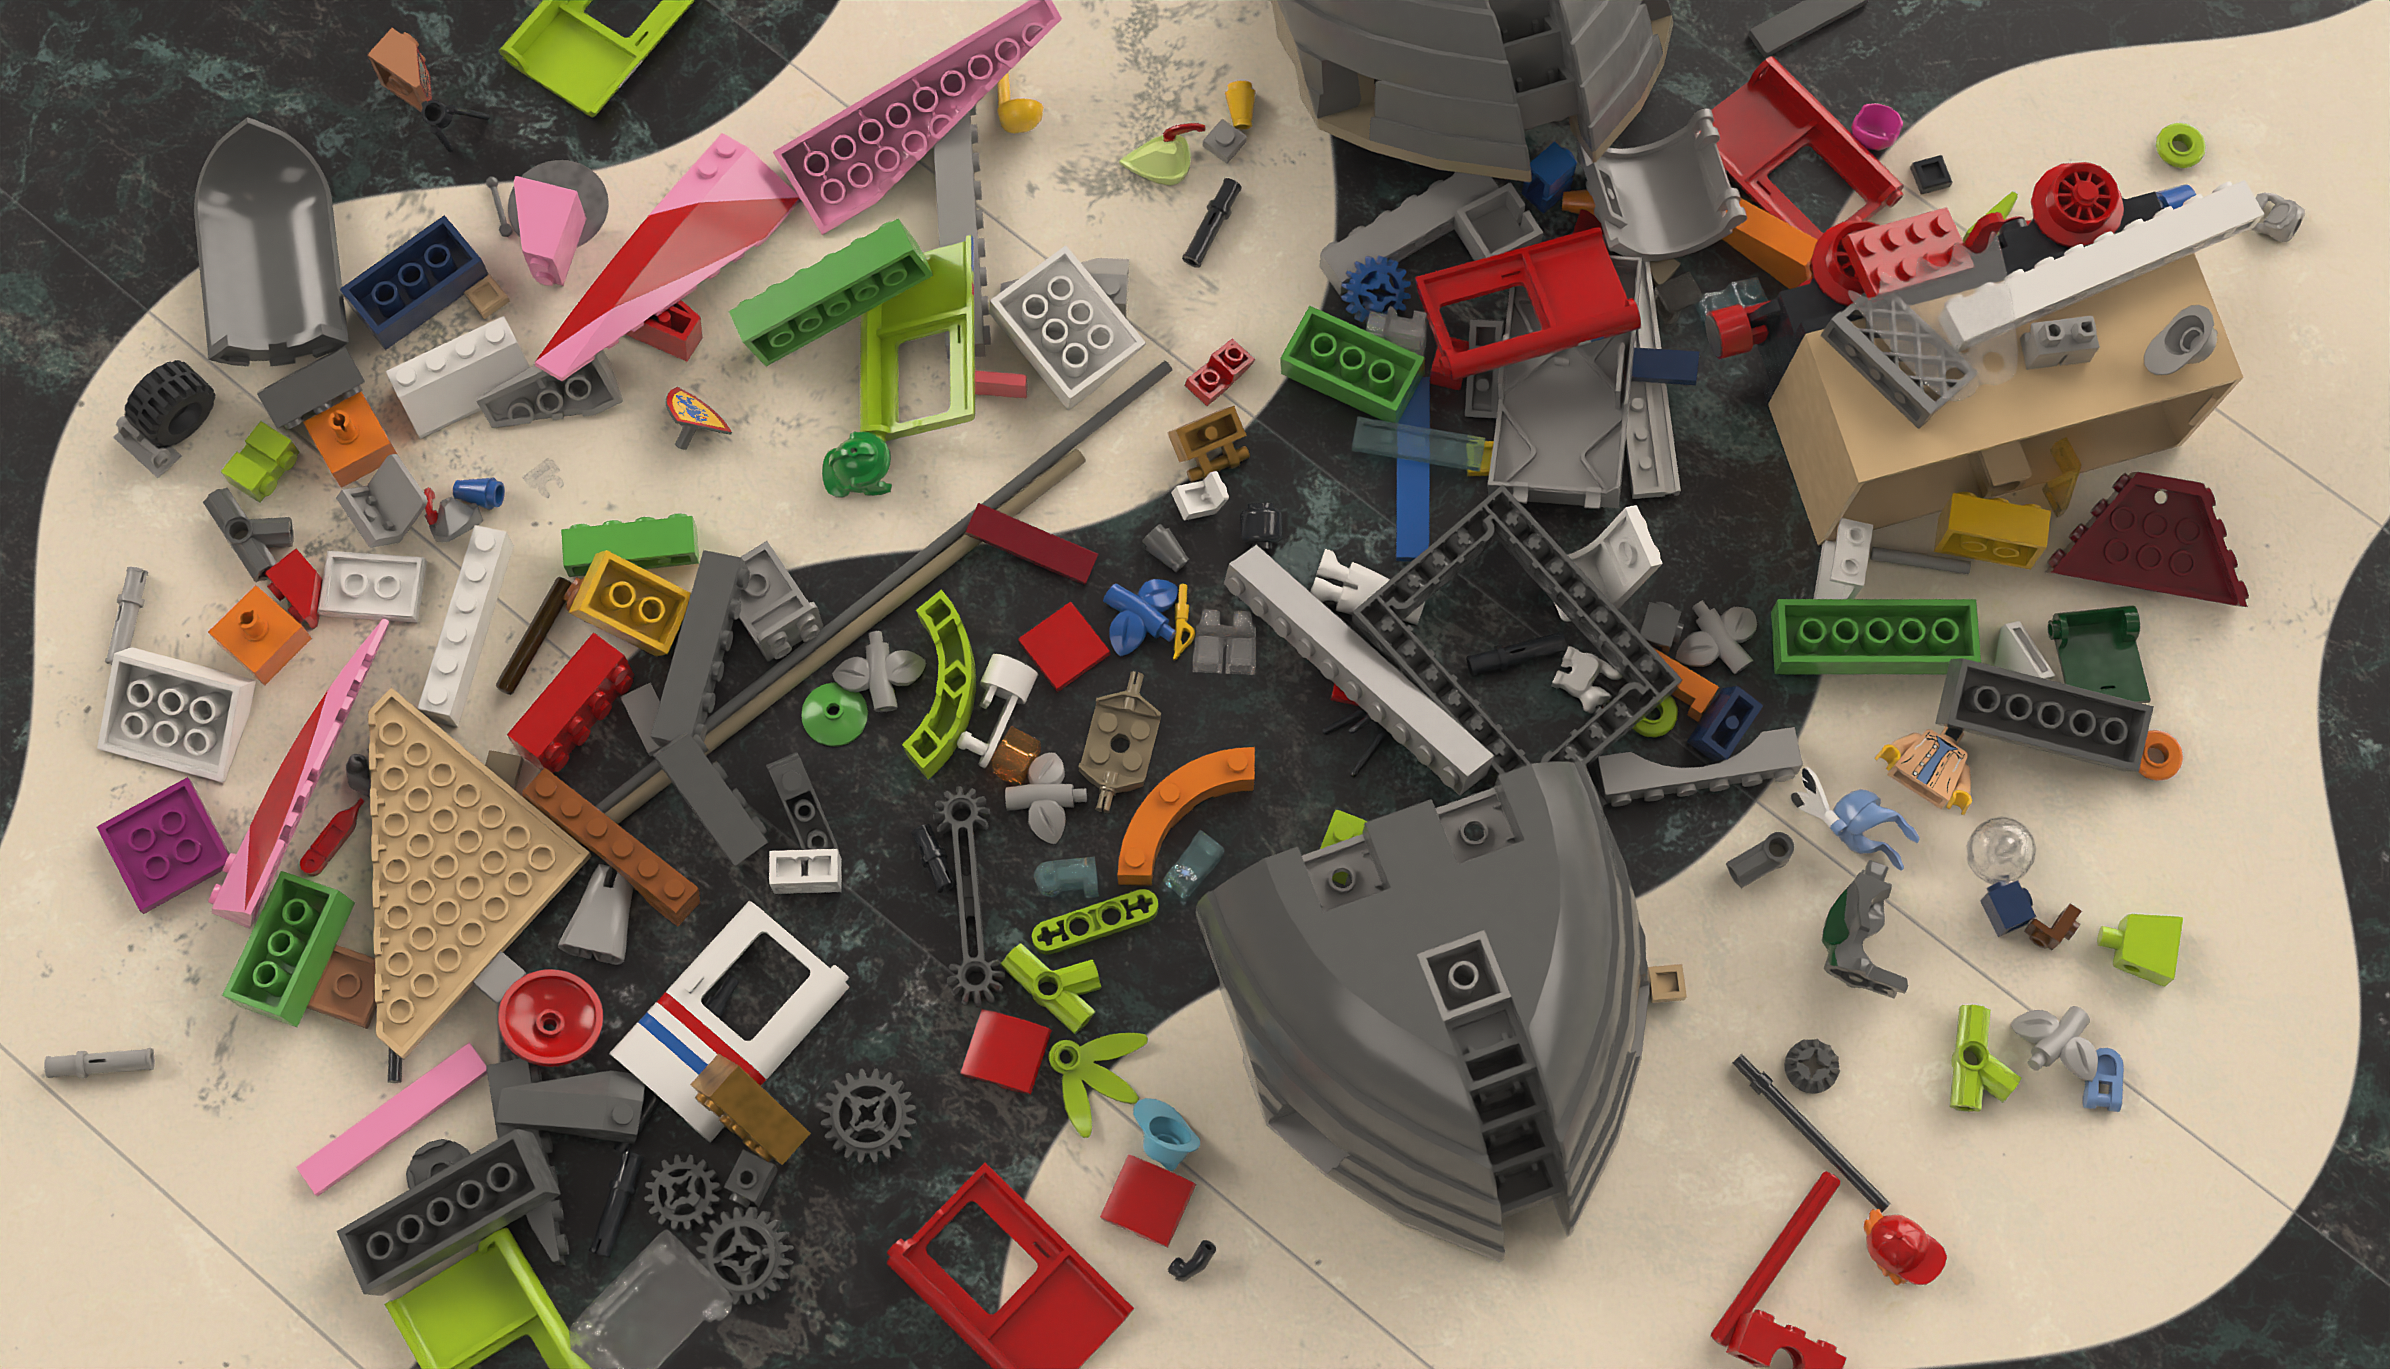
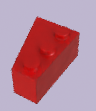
M680 300L657 317L655 315L649 317L644 321V325L635 332L631 330L625 335L688 362L703 338L701 317Z

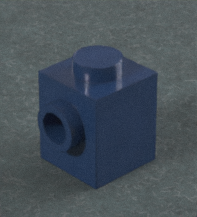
M2002 880L1987 888L1988 893L1980 900L1998 937L2022 928L2036 918L2031 907L2033 906L2031 895L2026 888L2021 887L2018 880L2010 884Z

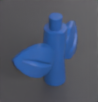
M1153 579L1145 582L1137 595L1117 583L1110 587L1103 602L1120 612L1110 625V640L1119 656L1127 655L1138 648L1147 632L1156 639L1161 636L1169 642L1174 638L1177 631L1168 625L1169 619L1163 616L1161 612L1168 610L1174 604L1178 594V588L1175 584L1166 580Z

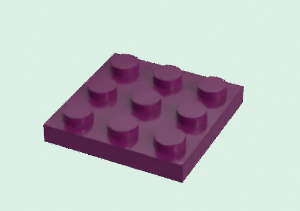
M188 777L96 827L139 911L143 914L222 872L230 855L198 792Z

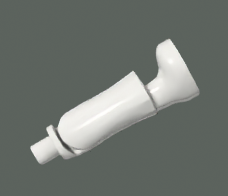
M1325 549L1310 593L1322 603L1326 600L1337 602L1336 611L1353 615V611L1390 579L1352 562L1350 568H1347L1337 561L1333 551ZM1324 579H1336L1344 582L1343 587H1339ZM1425 602L1403 621L1417 625Z

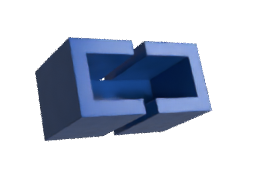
M1554 141L1530 162L1532 181H1524L1522 194L1543 214L1563 197L1564 191L1569 192L1571 189L1572 176L1577 165L1572 152L1565 147L1561 148Z

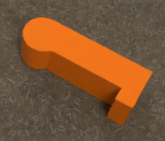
M1655 649L1682 679L1678 689L1672 695L1690 705L1691 707L1687 715L1699 722L1716 696L1719 687Z

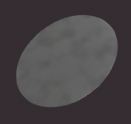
M554 160L539 164L521 176L577 191L586 216L577 247L589 241L601 229L608 213V194L602 180L590 168L573 161ZM513 187L508 201V216L514 231L520 237L515 188Z

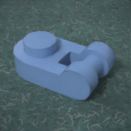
M2100 1048L2096 1050L2098 1057L2096 1075L2092 1082L2085 1080L2083 1107L2096 1109L2097 1106L2107 1107L2108 1111L2120 1112L2123 1096V1060L2115 1050ZM2099 1083L2109 1085L2108 1094L2098 1093Z

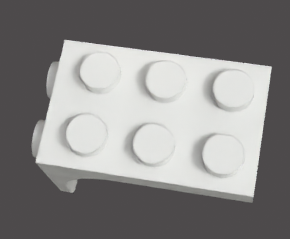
M1637 505L1625 507L1596 540L1568 555L1617 609L1663 564L1660 559L1659 550L1651 539L1647 530V523L1641 516ZM1555 604L1561 619L1566 622L1571 621Z

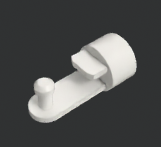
M1003 654L992 655L980 681V685L986 689L980 702V707L986 709L994 695L1007 700L988 743L972 737V734L967 731L961 733L957 741L958 748L962 750L966 748L981 755L979 766L986 768L992 758L1015 704L1026 703L1038 676V673L1026 663Z

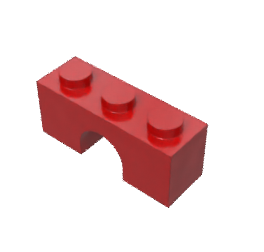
M1755 1309L1754 1312L1742 1313L1740 1315L1726 1353L1756 1368L1769 1367L1775 1352L1780 1348L1790 1355L1793 1369H1843L1847 1357L1836 1353L1837 1347L1823 1340L1814 1342L1805 1338L1806 1332L1788 1324L1786 1327H1783L1774 1322L1775 1317L1758 1309Z

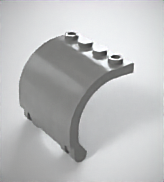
M1710 109L1697 111L1687 126L1655 143L1626 149L1608 148L1595 163L1592 162L1578 141L1575 142L1579 153L1577 160L1585 171L1587 178L1586 188L1593 197L1596 206L1594 213L1602 225L1604 231L1603 240L1610 251L1626 257H1641L1642 261L1673 259L1694 253L1714 244L1733 233V228L1747 220L1745 209L1740 207L1739 204L1741 197L1738 189L1730 187L1716 145L1720 140L1718 129L1712 125L1714 117Z

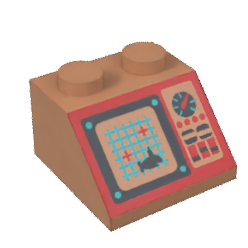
M391 28L369 52V60L381 85L421 112L422 102L432 100L430 74L424 63L426 59L418 50V42L406 32L401 34Z

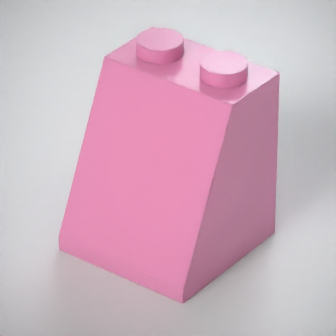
M515 176L514 188L522 252L531 275L537 282L543 285L551 286L554 283L563 286L586 221L578 193L574 190Z

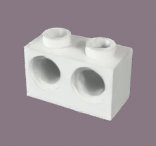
M838 849L770 851L769 884L773 893L841 892V857Z

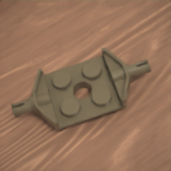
M1130 672L1127 690L1096 698V706L1082 760L1079 763V771L1089 782L1099 788L1100 795L1097 807L1095 808L1099 812H1102V808L1104 813L1110 812L1113 795L1116 796V793L1133 791L1144 786L1161 720V712L1141 696L1140 689L1144 675L1139 672L1136 684H1134L1136 672ZM1117 738H1124L1129 742L1130 747L1123 753H1117L1111 748L1112 741Z

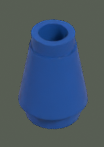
M494 477L456 480L453 486V496L455 499L471 504L476 503L480 507L491 510L502 505L505 488L504 484L497 481Z

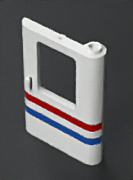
M748 901L609 1054L683 1117L702 1137L711 1142L725 1126L719 1121L720 1118L712 1111H708L694 1098L698 1092L690 1084L720 1054L741 1067L761 1086L849 989V986L846 984L849 977L836 965L829 968L758 906ZM766 933L810 970V976L751 1041H745L708 1010L701 1001L703 996L760 934Z

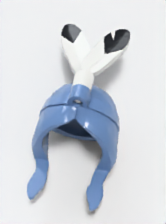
M1809 767L1802 769V780L1807 793L1799 791L1791 794V800L1797 808L1822 818L1850 850L1859 854L1874 853L1881 850L1888 856L1894 867L1899 870L1904 869L1901 856L1897 851L1885 842L1873 841L1863 835V832L1881 823L1896 822L1908 839L1918 843L1920 839L1916 830L1905 821L1902 815L1892 809L1881 807V799L1875 793L1863 789L1848 793L1835 805L1833 810H1830L1816 774Z

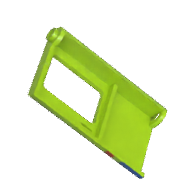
M972 235L966 236V241L923 252L933 276L860 315V432L875 434L886 443V441L967 423L975 419L974 241ZM949 331V410L945 413L899 423L898 349L900 344Z

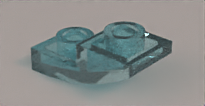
M1754 277L1730 283L1725 290L1699 295L1694 300V305L1706 329L1705 320L1706 314L1709 311L1740 304L1745 308L1768 302V299L1758 278Z

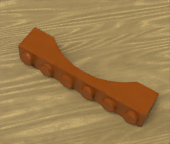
M544 768L522 791L523 797L569 836L589 848L613 867L654 909L677 927L699 905L700 896L697 886L548 769Z

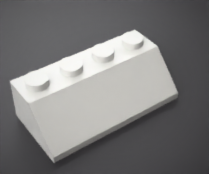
M502 316L391 368L386 373L421 439L481 411L476 402L477 398L530 367L505 317Z

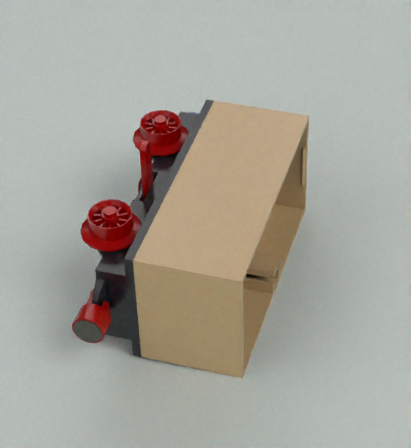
M2089 162L2063 163L2046 171L2035 184L2030 201L2033 214L2032 220H2025L2022 216H2015L2004 220L1999 212L1987 214L1978 219L1964 242L1975 266L1974 268L1960 275L1895 294L1952 347L1937 319L1945 307L1944 303L1957 295H1963L1965 298L1975 294L1974 291L1978 287L1988 282H1993L1994 285L2005 281L2004 278L2014 271L2023 269L2024 272L2032 270L2038 262L2045 258L2053 257L2054 260L2065 256L2064 253L2076 245L2083 244L2084 247L2094 243L2096 238L2107 232L2112 231L2114 235L2124 231L2128 224L2138 219L2146 222L2153 219V216L2164 208L2171 206L2173 210L2183 206L2186 200L2197 194L2190 185L2184 184L2124 199L2112 175L2101 166ZM1847 221L1827 229L1814 247L1811 258L1813 278L1799 284L1796 288L1779 292L1776 299L1745 308L1740 304L1709 311L1706 314L1705 320L1710 347L1720 360L1750 352L1753 345L1757 344L1770 380L1764 394L1818 545H1822L1825 540L1836 541L1841 518L1872 524L1873 530L1941 512L1952 493L1971 492L1976 497L1989 499L2182 446L2244 378L2195 253L1958 352L1979 373L1932 415L1928 422L1920 429L1909 421L1820 336L1835 315L1839 312L1842 313L1864 293L1841 239L1848 234L1880 226L1879 224L1869 221ZM1883 297L1872 300V308L1888 310V302ZM2191 305H2201L2208 308L2213 315V328L2218 332L2216 347L2212 354L2200 363H2187L2178 371L2168 375H2155L2149 372L2144 364V354L2151 341L2183 309ZM1851 315L1847 318L1857 328L1866 329L1865 316ZM2093 316L2099 349L2090 362L2061 366L2058 363L2057 366L2026 369L2020 337L2024 333L2030 332L2032 323ZM1873 317V330L1889 331V318ZM1896 319L1897 332L1913 333L1912 325L1907 320ZM1874 338V344L1882 352H1891L1890 339ZM1897 340L1898 353L1914 354L1913 341ZM1921 342V355L1937 356V349L1931 343ZM1899 361V368L1906 375L1915 376V363ZM1922 363L1923 377L1939 378L1938 365ZM1945 366L1946 379L1961 380L1965 376L1955 366ZM1924 385V392L1936 402L1940 398L1939 386Z

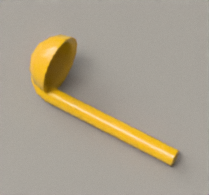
M1008 72L997 83V113L1001 127L1008 133L1017 134L1031 131L1042 120L1044 107L1040 102L1032 99L1018 98L1010 100Z

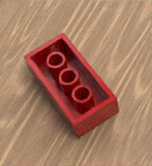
M593 632L508 732L507 736L518 753L541 771L544 768L548 769L551 773L560 771L568 762L569 754L575 746L582 745L588 739L591 733L590 729L596 721L603 720L609 714L612 702L617 696L625 694L632 686L635 675L625 655Z

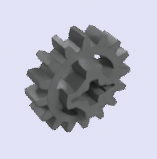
M675 1155L674 1164L672 1165L665 1160L661 1161L664 1170L661 1173L657 1170H652L651 1173L656 1180L654 1183L648 1182L645 1184V1187L652 1191L651 1195L644 1197L645 1201L648 1204H655L649 1210L650 1214L653 1217L662 1214L658 1223L664 1227L671 1221V1229L676 1232L680 1228V1224H684L688 1232L692 1231V1223L695 1221L703 1227L705 1225L703 1219L705 1214L712 1217L715 1216L711 1205L721 1204V1199L714 1195V1192L721 1190L722 1187L720 1183H712V1180L717 1176L716 1172L710 1170L705 1173L708 1166L707 1162L702 1160L698 1165H695L696 1162L693 1155H689L686 1162H683L679 1155ZM687 1171L684 1176L675 1178L671 1176L677 1172ZM702 1180L706 1187L705 1199L701 1198L699 1194ZM662 1187L667 1190L668 1199L664 1203L665 1206H663L661 1201ZM679 1188L687 1189L690 1196L686 1199L685 1197H679L676 1192ZM683 1210H696L691 1214L679 1216Z

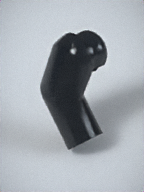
M1207 1240L1201 1241L1187 1263L1179 1257L1173 1260L1168 1267L1169 1274L1175 1276V1280L1185 1282L1206 1268L1215 1254V1245Z

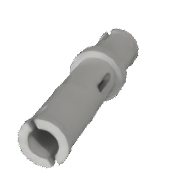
M127 567L122 594H118L116 601L119 604L108 655L105 659L107 664L112 665L114 653L128 649L131 646L139 608L144 606L145 600L142 599L149 573L142 568Z
M152 1048L88 1054L87 1051H77L76 1055L46 1056L44 1069L47 1078L77 1075L78 1078H87L89 1074L153 1070L155 1055Z

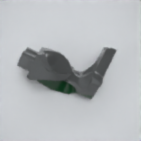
M1869 860L1865 870L1863 869L1858 873L1856 878L1842 892L1829 910L1822 933V943L1828 951L1824 970L1831 976L1846 983L1849 987L1867 989L1894 999L1897 992H1907V978L1877 967L1863 950V941L1878 933L1884 926V900L1889 898L1892 884L1884 882L1889 867Z

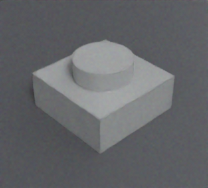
M1221 119L1203 140V147L1228 164L1246 143L1247 136Z

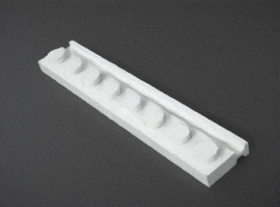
M1642 261L1638 305L1641 329L1636 330L1635 348L1661 349L1650 262ZM1631 381L1625 447L1632 499L1664 497L1667 494H1674L1676 496L1681 491L1667 387L1664 383Z

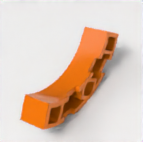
M1255 747L1222 750L1202 756L1172 772L1147 795L1133 816L1123 839L1118 864V885L1152 886L1155 861L1163 840L1170 829L1189 813L1194 806L1213 796L1217 797L1232 792L1254 790Z

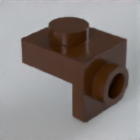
M2070 903L2060 913L2051 928L2039 920L2033 919L2027 925L2024 932L2030 936L2029 939L2035 945L2044 949L2049 948L2052 951L2061 943L2063 938L2071 939L2080 926L2076 919L2082 911Z

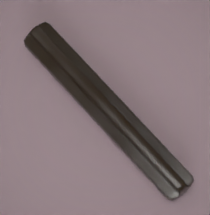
M557 577L496 683L497 689L509 695L514 693L566 602L563 598L572 584L569 580Z

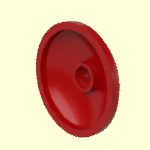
M553 969L535 971L514 982L504 994L498 1012L499 1031L507 1047L515 1055L529 1063L548 1067L566 1065L587 1054L597 1042L603 1024L602 1005L593 988L583 979L572 973ZM547 1024H551L555 1027V1029L553 1031H547L543 1027Z

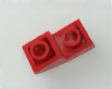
M1232 338L1211 354L1209 362L1189 376L1184 386L1208 406L1254 363L1255 358Z

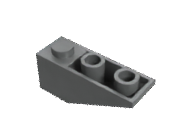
M796 752L766 765L802 850H839L798 753Z

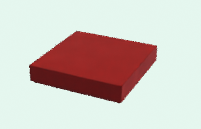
M1072 602L1066 604L1018 639V643L1057 692L1110 655V650Z

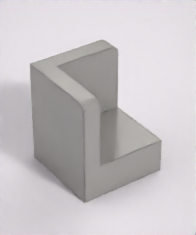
M500 951L473 983L487 997L500 1006L501 1000L509 987L525 976L526 973Z

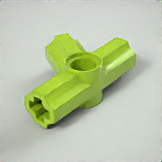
M1020 943L1001 962L1000 966L1033 995V999L1037 1004L1046 1007L1074 1034L1079 1032L1094 1016L1095 1011L1079 997V995L1101 989L1099 975L1093 959L1052 971ZM1044 982H1051L1057 987V991L1053 995L1048 996L1042 994L1038 987Z
M1972 1004L1959 1007L1955 1052L1951 1057L1953 1075L1949 1106L1958 1111H1981L1983 1088L2003 1103L2022 1079L1989 1053L1987 1044L1991 1009H1987L1984 1006ZM1963 1052H1972L1977 1058V1065L1968 1064L1963 1058Z

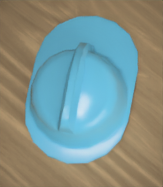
M1145 1098L1137 1101L1134 1105L1133 1115L1144 1131V1152L1153 1160L1160 1162L1168 1171H1174L1188 1153L1196 1151L1200 1147L1198 1136L1190 1129L1182 1116L1167 1103L1157 1099Z

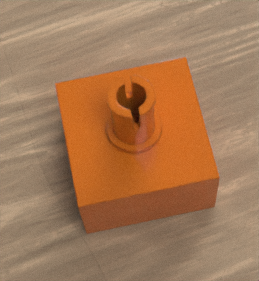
M362 391L303 422L341 488L380 468L388 455L397 454Z
M257 585L208 631L221 648L264 686L312 639L298 621Z

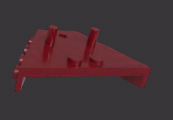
M2131 472L2129 475L2123 473L2113 484L2112 488L2115 491L2107 500L2102 498L2092 508L2090 513L2093 517L2087 524L2080 523L2069 535L2068 538L2071 542L2064 550L2061 548L2057 549L2047 561V564L2050 565L2045 571L2047 573L2238 607H2248L2246 599L2249 598L2246 585L2242 580L2238 581L2235 568L2238 567L2237 559L2231 549L2227 550L2224 537H2227L2226 528L2220 518L2216 519L2213 506H2216L2215 497L2209 487L2206 488L2204 483L2144 472ZM2158 491H2163L2166 494V500L2162 504L2155 501V494Z

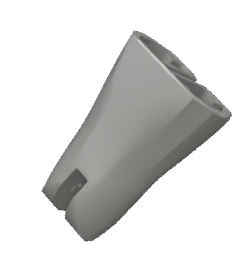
M598 864L571 921L560 939L558 948L570 955L590 959L593 953L598 961L618 965L622 964L625 958L629 911L634 887L617 873L613 888H609L612 879L611 866Z

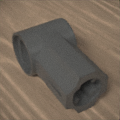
M1783 832L1770 834L1763 842L1728 861L1726 866L1729 874L1742 889L1774 869L1784 867L1794 851L1793 840ZM1772 844L1782 846L1785 850V855L1782 857L1772 855L1769 851V846Z

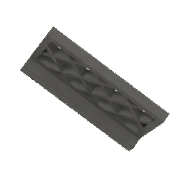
M1864 292L1842 313L1839 312L1835 315L1820 336L1909 421L1920 429L1928 422L1932 415L1975 378L1979 372L1895 293L1883 297L1888 302V310L1872 308V300L1868 301ZM1851 315L1865 316L1866 329L1857 328L1847 318ZM1873 317L1889 318V331L1873 330ZM1896 319L1907 320L1912 325L1913 333L1897 332ZM1874 338L1890 339L1891 352H1882L1874 344ZM1897 340L1913 341L1914 354L1898 353ZM1921 342L1931 343L1937 349V356L1921 355ZM1899 361L1915 363V376L1906 375L1899 368ZM1922 363L1938 365L1939 378L1923 377ZM1945 366H1955L1965 376L1961 380L1946 379ZM1924 385L1939 386L1940 398L1936 402L1924 392Z

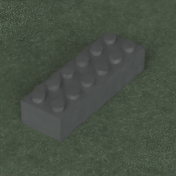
M1960 658L1950 659L1935 724L2121 771L2139 772L2154 706Z
M515 1129L336 1232L363 1294L383 1296L561 1195L533 1132Z

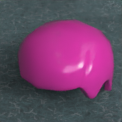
M1866 104L1862 107L1859 114L1855 116L1851 131L1852 135L1867 149L1879 151L1891 147L1895 143L1903 127V121L1900 114L1891 107L1882 104Z

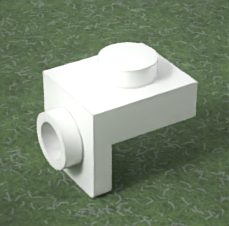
M1217 471L1210 472L1203 481L1176 486L1171 492L1184 520L1216 514L1229 499L1226 486L1221 481Z

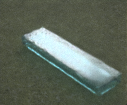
M1357 417L1352 451L1480 472L1485 438Z

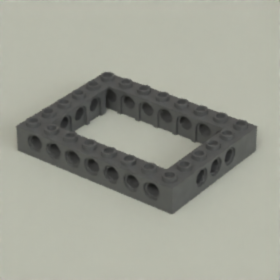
M1501 485L1353 611L1352 622L1390 664L1494 755L1488 772L1495 780H1497L1498 775L1529 765L1530 762L1524 757L1526 753L1522 749L1518 750L1502 733L1503 728L1499 723L1495 725L1480 708L1481 703L1477 699L1473 701L1457 683L1458 678L1454 674L1451 676L1435 659L1436 654L1432 649L1428 651L1413 634L1414 629L1402 622L1498 540L1628 682L1603 709L1599 707L1583 727L1578 731L1574 729L1570 732L1566 741L1554 752L1548 751L1540 762L1574 763L1581 760L1587 768L1676 691L1682 679L1514 496Z

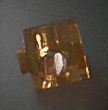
M1011 726L991 759L992 767L996 770L994 773L1006 782L1012 783L1015 780L1022 784L1028 774L1031 763L1041 753L1040 741Z

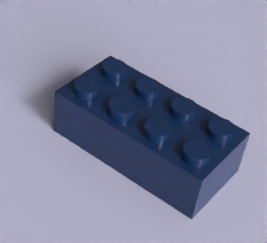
M444 215L340 288V291L351 309L382 347L387 350L460 298L466 290L489 274L482 259Z

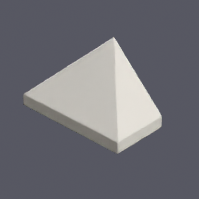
M2020 621L2007 623L2000 628L1994 666L2047 680L2055 676Z

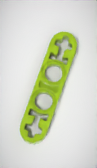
M1141 889L1041 922L1033 929V946L1041 954H1054L1149 922L1157 915L1158 899L1150 890ZM1144 898L1146 903L1152 902L1148 913L1143 914L1141 909L1131 911L1132 919L1127 920L1126 910L1122 904L1128 903V909L1138 906L1139 899ZM1108 908L1117 909L1121 914L1120 921L1115 925H1108L1101 918L1102 913ZM1076 919L1085 920L1089 924L1087 933L1082 936L1071 933L1069 927L1072 921ZM1064 924L1065 935L1068 938L1067 941L1062 940V935L1052 938L1053 944L1049 946L1044 941H1038L1042 938L1043 931L1048 930L1050 935L1060 933L1058 925Z

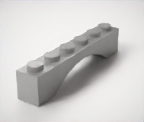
M1795 727L1761 732L1748 747L1737 755L1720 763L1704 767L1678 768L1663 766L1645 760L1632 752L1599 756L1594 768L1599 793L1606 803H1611L1612 806H1623L1631 803V799L1644 798V801H1656L1664 798V794L1677 793V796H1689L1695 794L1697 789L1709 788L1712 792L1722 791L1729 788L1730 784L1742 783L1743 786L1749 787L1762 783L1763 779L1775 778L1777 782L1793 779L1798 774L1803 763Z

